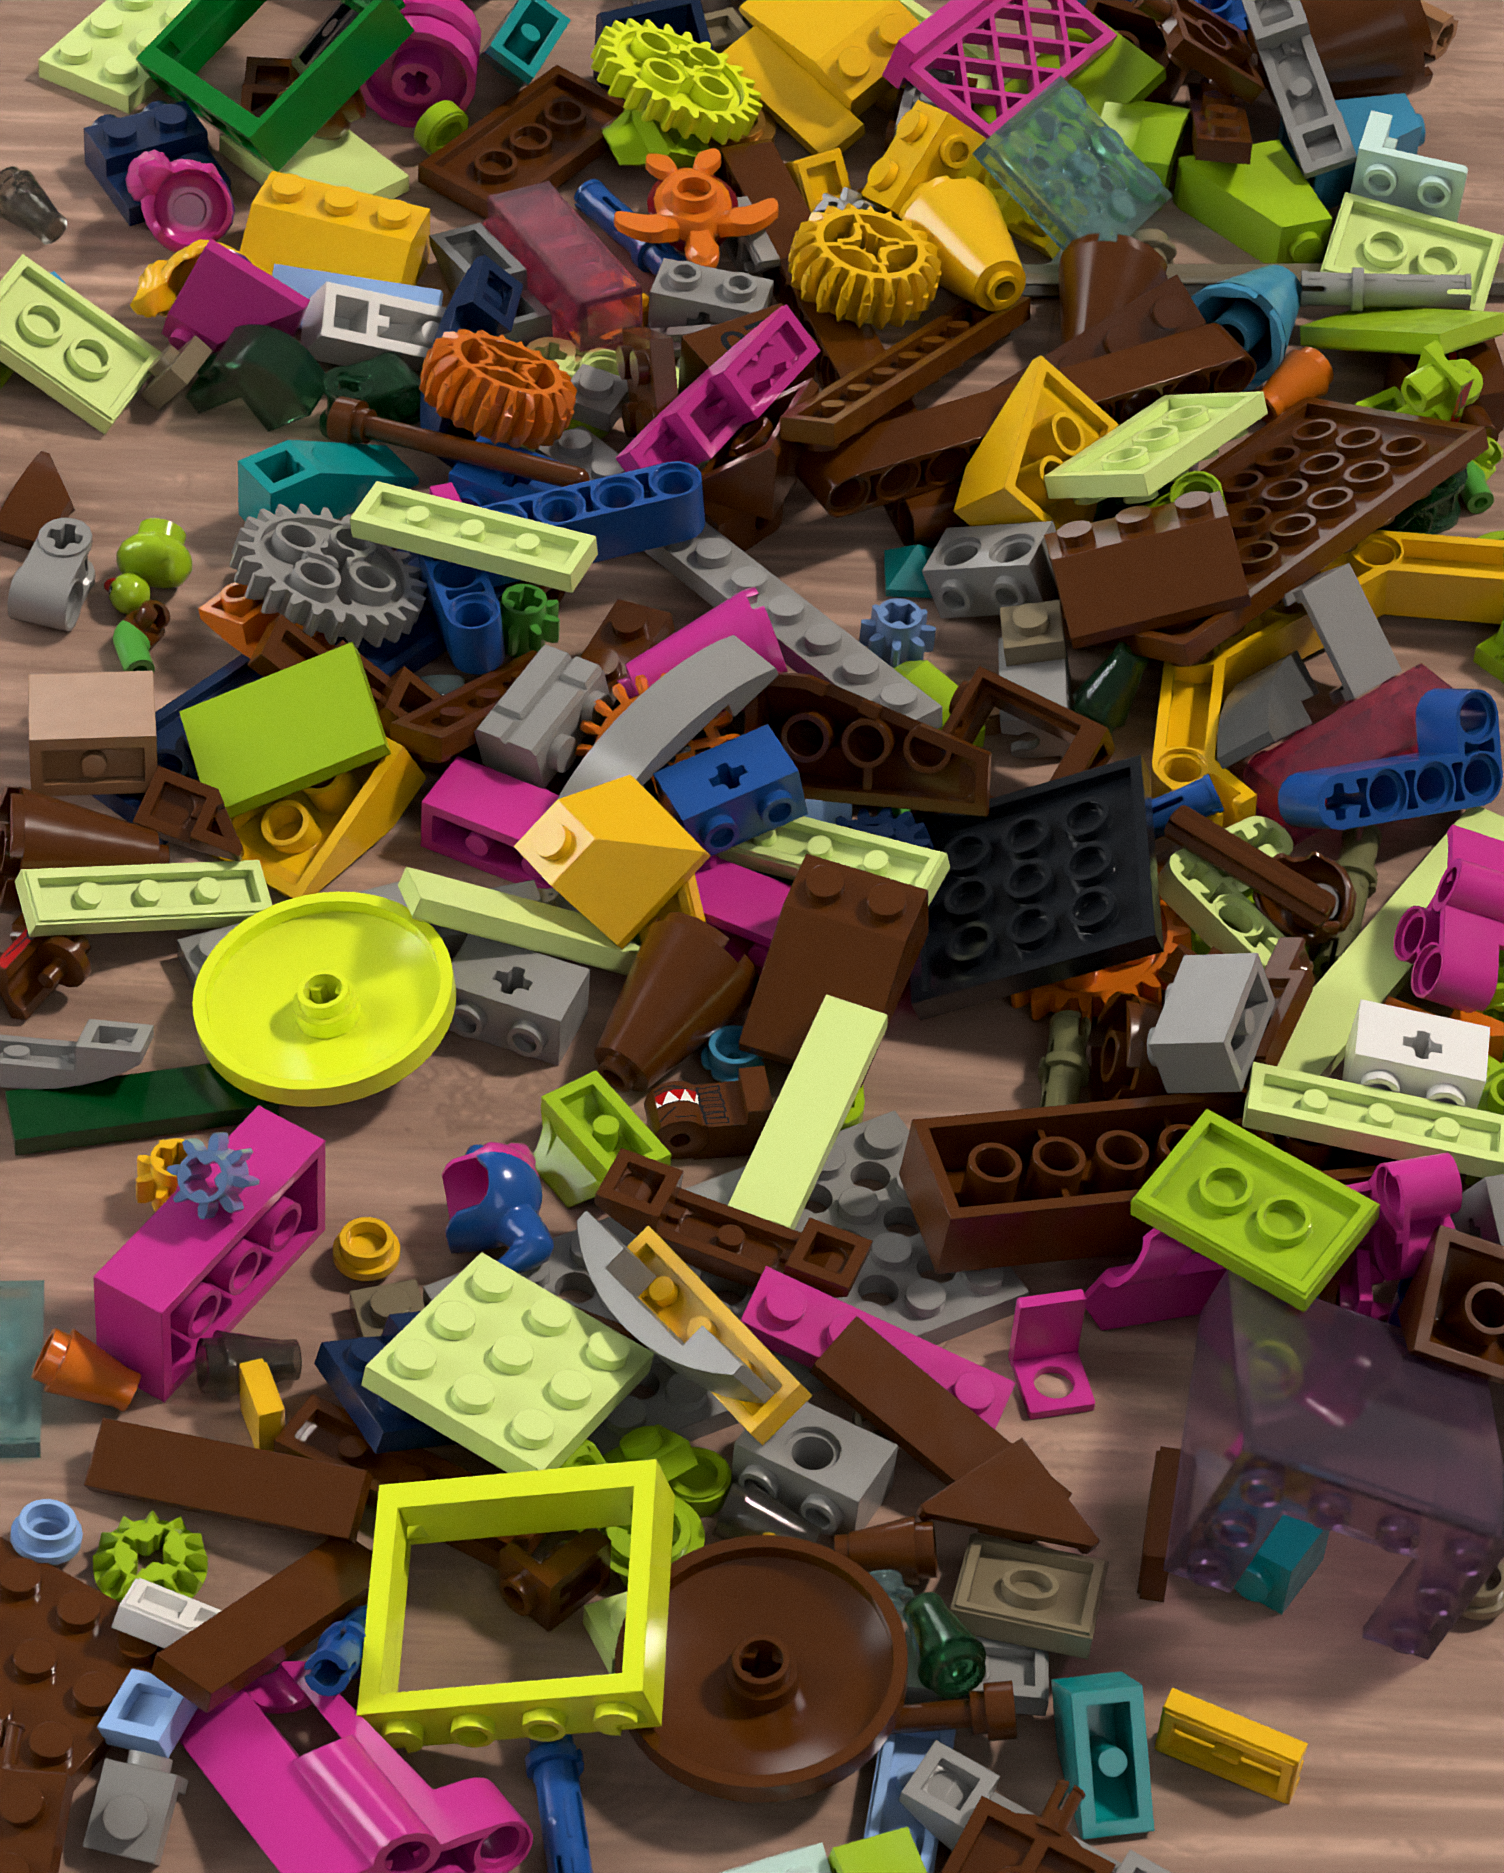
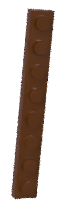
M1020 296L1013 305L1000 311H988L968 300L963 301L780 416V439L802 442L803 448L809 451L825 452L837 449L839 443L853 434L863 432L867 425L879 417L889 415L890 410L904 401L913 399L916 393L928 385L938 383L939 378L953 369L962 367L963 363L974 355L985 352L987 347L997 340L1010 336L1011 331L1030 320V297Z

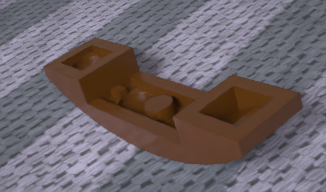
M623 1148L620 1149L595 1194L594 1203L636 1236L647 1226H650L685 1263L718 1277L756 1288L767 1266L834 1298L848 1297L871 1251L873 1243L870 1239L810 1217L801 1233L681 1188L683 1170Z

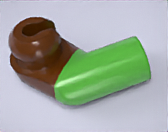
M157 600L144 601L139 610L132 611L117 625L113 634V643L123 671L153 670L154 673L155 666L149 651L162 639L165 634V627L171 618L168 608Z

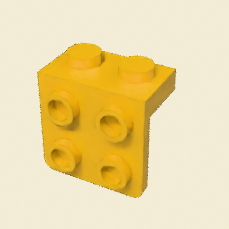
M917 100L913 108L899 121L896 136L884 156L876 161L870 169L867 184L861 194L862 197L886 211H892L893 214L898 216L903 204L916 189L934 178L948 175L951 179H966L965 176L976 178L992 192L1001 211L1021 179L1024 168L1017 159L950 113Z

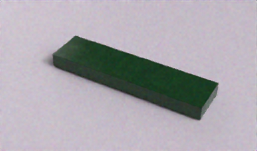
M211 1063L113 1076L80 1086L5 1091L6 1109L15 1155L238 1125L258 1105L279 1116V1104L259 1099L234 1087L213 1068Z

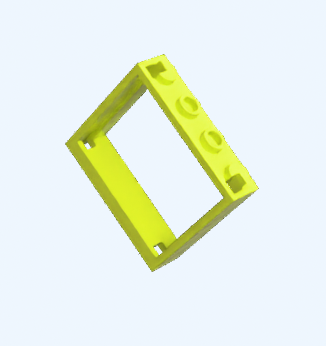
M657 1459L379 1485L357 1716H362L393 1749L405 1748L408 1753L416 1752L423 1746L457 1743L465 1747L477 1748L488 1746L494 1740L530 1738L535 1741L550 1742L563 1738L565 1734L601 1732L607 1735L621 1736V1731L626 1729L662 1727L675 1495ZM632 1525L622 1673L398 1692L411 1545Z

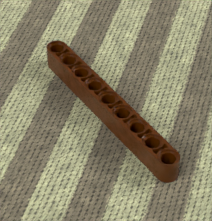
M1210 323L1057 370L1114 421L1121 425L1164 395L1241 392L1253 380L1257 364L1222 325ZM1019 381L867 426L863 432L853 434L839 443L837 449L831 451L815 452L805 450L797 461L795 467L796 476L826 512L835 518L853 515L962 481L967 464Z

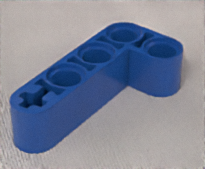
M1434 688L1427 691L1420 698L1416 708L1418 753L1294 773L1286 778L1279 790L1278 807L1280 815L1292 827L1345 830L1479 807L1491 803L1499 794L1503 778L1499 717L1496 702L1489 693L1479 689Z

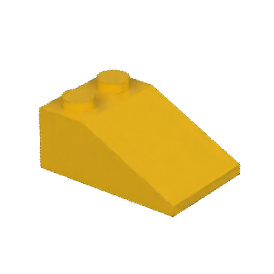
M747 0L739 6V12L753 27L757 25L856 117L894 87L882 74L898 41L920 24L899 0Z
M1042 355L1033 359L967 464L953 512L970 526L1053 521L1057 531L1061 526L1073 521L1093 523L1098 502L1089 505H1076L1073 498L1049 499L1044 476L1118 427L1119 424Z
M386 737L391 751L390 755L230 818L243 846L244 855L242 860H260L267 887L289 899L318 893L393 829L427 779L404 746ZM211 855L212 857H214V858H216V859H218V860H220V861H234V860H230V859H226V858H222V857H217V856Z

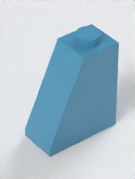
M1405 93L1335 100L1338 110L1341 111L1356 155H1358L1359 146L1371 110L1393 115L1388 137L1398 139L1396 150L1417 155L1418 146L1424 144V120L1420 114L1415 113ZM1281 118L1277 140H1280L1302 173ZM1356 162L1306 179L1327 210L1341 204L1345 192L1350 193Z

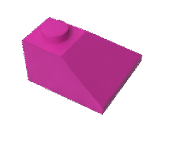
M210 239L168 312L161 334L169 338V343L177 350L196 335L213 350L205 360L209 364L288 350L293 343L310 300L218 242Z

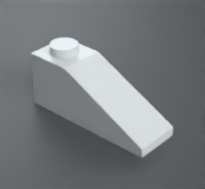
M326 281L309 298L310 302L302 322L299 357L350 368L422 371L424 359L428 350L431 349L446 307Z

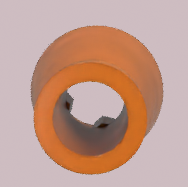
M1303 347L1301 350H1291L1288 352L1281 366L1279 365L1278 369L1260 390L1264 392L1268 414L1261 418L1266 423L1271 422L1305 397L1319 399L1328 393L1329 384L1334 379V372L1331 364L1321 352L1312 347Z
M55 1327L38 1356L31 1378L45 1384L44 1392L107 1405L124 1412L137 1390L141 1373L126 1367L75 1328L70 1333H67Z

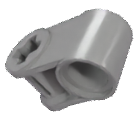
M75 518L54 519L46 523L39 530L38 537L23 565L18 568L11 582L8 595V615L11 619L68 632L74 628L80 616L82 605L89 591L94 586L96 578L93 564L88 560V554L93 542L90 527L83 521Z

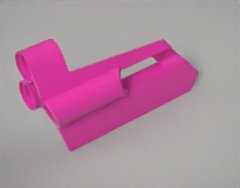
M1449 1153L1381 1163L1376 1167L1369 1181L1346 1185L1380 1204L1379 1219L1331 1279L1339 1280V1283L1348 1284L1356 1249L1370 1251L1372 1284L1383 1283L1384 1279L1391 1281L1414 1276L1434 1229L1439 1225H1443L1455 1230L1450 1214L1457 1213L1461 1208L1462 1183L1457 1164ZM1153 1228L1142 1237V1250L1135 1264L1106 1269L1088 1288L1084 1296L1086 1298V1310L1103 1331L1236 1308L1240 1288L1254 1291L1255 1284L1200 1253L1191 1254L1193 1249Z

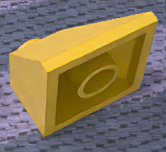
M630 774L557 799L514 845L517 851L550 886L621 949L628 945L711 856Z

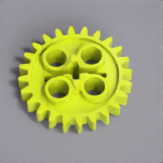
M628 18L625 25L615 20L611 27H604L590 55V58L593 59L591 69L599 72L596 80L599 83L610 86L607 93L609 96L624 98L626 100L623 105L624 109H636L642 113L641 120L644 122L651 121L652 119L660 122V127L664 132L669 131L671 127L678 129L680 135L688 140L692 133L704 144H708L711 137L722 145L726 144L728 138L739 142L742 135H749L762 108V104L759 103L762 95L760 92L753 90L754 80L741 76L744 71L742 66L729 65L726 62L729 57L728 54L716 53L711 50V43L708 41L700 44L694 42L691 33L688 31L684 32L682 36L675 34L669 24H665L662 30L658 29L648 19L645 20L643 26L632 18Z

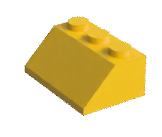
M272 170L251 204L240 252L253 265L271 276L274 264L416 286L429 263L430 209L398 199H388L355 191L349 187L334 186L302 178L295 174H285Z

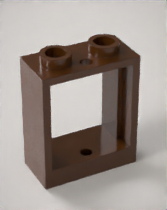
M981 666L978 667L970 682L963 681L954 692L949 705V713L951 715L941 730L973 744L993 708L996 707L1071 744L1050 781L1106 765L1116 750L1107 727Z

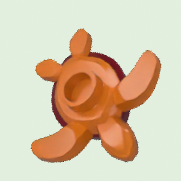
M716 148L699 152L692 168H677L670 157L650 153L646 156L645 169L659 180L653 185L647 198L649 215L616 211L614 214V226L618 232L639 241L669 243L685 253L686 261L717 268L720 245L728 237L747 236L763 230L778 218L779 206L776 199L768 198L752 205L738 207L735 192L723 180L713 175L721 166V154Z

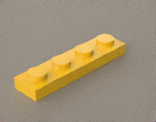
M647 1226L627 1246L657 1276L639 1295V1298L684 1343L703 1325L735 1353L775 1393L766 1403H755L736 1400L711 1392L760 1444L764 1445L813 1395L650 1226Z

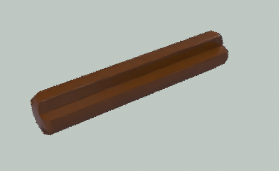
M1181 805L1168 819L1164 829V834L1168 839L1311 926L1320 928L1332 915L1337 903L1335 895L1190 807Z

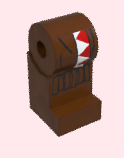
M765 1066L739 1068L737 1081L693 1085L685 1081L663 1083L653 1088L646 1095L644 1101L648 1128L671 1153V1159L693 1158L694 1160L751 1155L774 1107Z

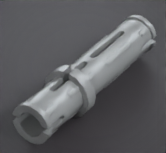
M1352 267L1351 273L1307 272V270H1301L1300 284L1302 286H1323L1324 290L1301 291L1300 307H1306V305L1350 306V311L1362 312L1363 306L1470 309L1471 295L1447 293L1448 289H1471V274L1469 273L1464 275L1364 273V268Z

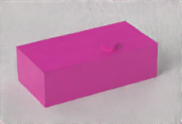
M259 1105L228 1136L229 1149L235 1151L247 1148L252 1149L253 1154L246 1161L249 1175L260 1180L259 1185L245 1187L242 1193L238 1195L243 1201L244 1209L241 1212L229 1213L219 1202L218 1211L214 1218L199 1219L197 1212L199 1203L191 1200L175 1203L173 1200L176 1193L180 1191L178 1185L171 1197L93 1276L96 1344L129 1369L141 1373V1379L137 1388L164 1403L325 1231L326 1140ZM214 1163L210 1164L212 1168L211 1175L205 1179L210 1188L217 1187L214 1179L221 1172L219 1165Z

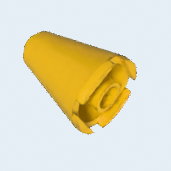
M948 175L936 177L917 188L903 204L898 216L902 221H912V230H922L928 233L927 242L933 243L938 247L937 258L942 261L938 285L988 311H1000L1013 305L1024 291L1026 275L992 192L976 178L965 176L966 179H951Z

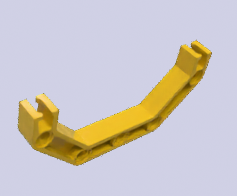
M1376 530L1359 542L1355 550L1341 555L1321 570L1322 573L1350 563L1376 618L1382 615H1396L1501 624L1504 619V540ZM1282 601L1278 606L1266 610L1245 625L1241 633L1223 641L1208 652L1201 662L1195 665L1176 667L1170 662L1164 661L1150 785L1152 799L1172 792L1209 774L1225 811L1215 813L1206 818L1221 827L1227 828L1256 815L1257 794L1226 768L1222 769L1220 763L1216 761L1217 734L1222 703L1225 702L1236 684L1296 650L1301 659H1304L1324 648L1302 602L1299 604L1295 602L1285 607Z

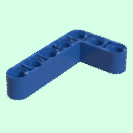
M681 461L657 464L480 506L596 536L598 555L593 563L687 541L698 536L705 527L701 472L696 466ZM418 554L419 566L422 570L421 581L427 584L425 594L454 666L460 671L469 674H484L498 668L503 663L506 654L500 603L493 587L520 580Z

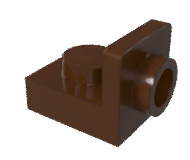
M597 1528L584 1529L572 1540H564L553 1546L541 1564L515 1543L510 1542L500 1550L499 1590L504 1601L515 1613L521 1616L528 1615L545 1630L551 1632L610 1585L611 1540Z

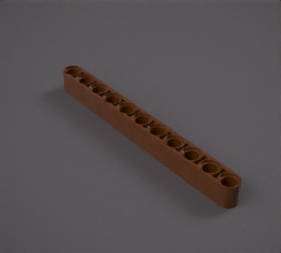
M770 139L716 147L721 154V166L714 173V176L728 184L735 192L736 197L748 196L751 204L768 198H774L778 202V218L764 229L780 257V266L763 272L762 275L766 279L774 280L773 296L777 303L787 304L804 329L817 342V346L821 351L816 355L815 376L821 388L825 389L884 352L885 349L871 324L863 323L858 328L856 323L851 320L843 319L837 322L836 315L830 312H817V303L801 300V290L791 286L792 274L788 272L790 263L788 262V256L796 231L799 230L801 222L808 221L811 212L774 143ZM912 399L904 401L890 410L889 415L879 417L867 426L914 413L918 410ZM957 483L883 505L904 546L918 544L934 548L937 546L946 528L970 526L953 512L960 489Z

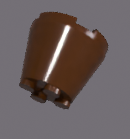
M1300 0L1309 24L1310 34L1335 100L1405 93L1408 96L1425 89L1430 84L1433 73L1429 66L1425 67L1424 46L1432 43V38L1420 0ZM1248 28L1247 38L1250 48L1254 54L1259 55L1251 29ZM1268 92L1272 102L1277 106L1273 93Z

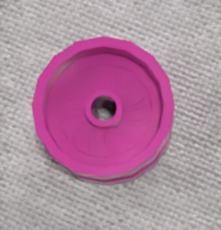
M402 0L406 7L401 13L415 31L360 87L366 104L380 117L402 127L415 128L426 110L440 101L450 100L463 112L467 110L476 91L477 67L481 50V28L473 11L461 0Z

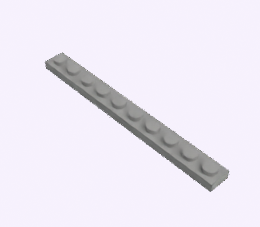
M584 426L564 431L561 438L555 440L552 446L540 445L538 449H535V453L585 469L589 474V481L625 472L615 459L619 454ZM705 522L703 531L695 538L644 551L713 607L720 605L742 590L755 587L759 594L757 603L751 604V607L755 609L764 605L785 664L796 673L811 674L936 729L942 727V706L707 522Z

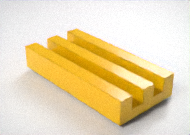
M1172 1688L1162 1708L1154 1749L1279 1802L1290 1804L1299 1784L1300 1777L1298 1776L1303 1767V1757L1307 1751L1308 1743Z

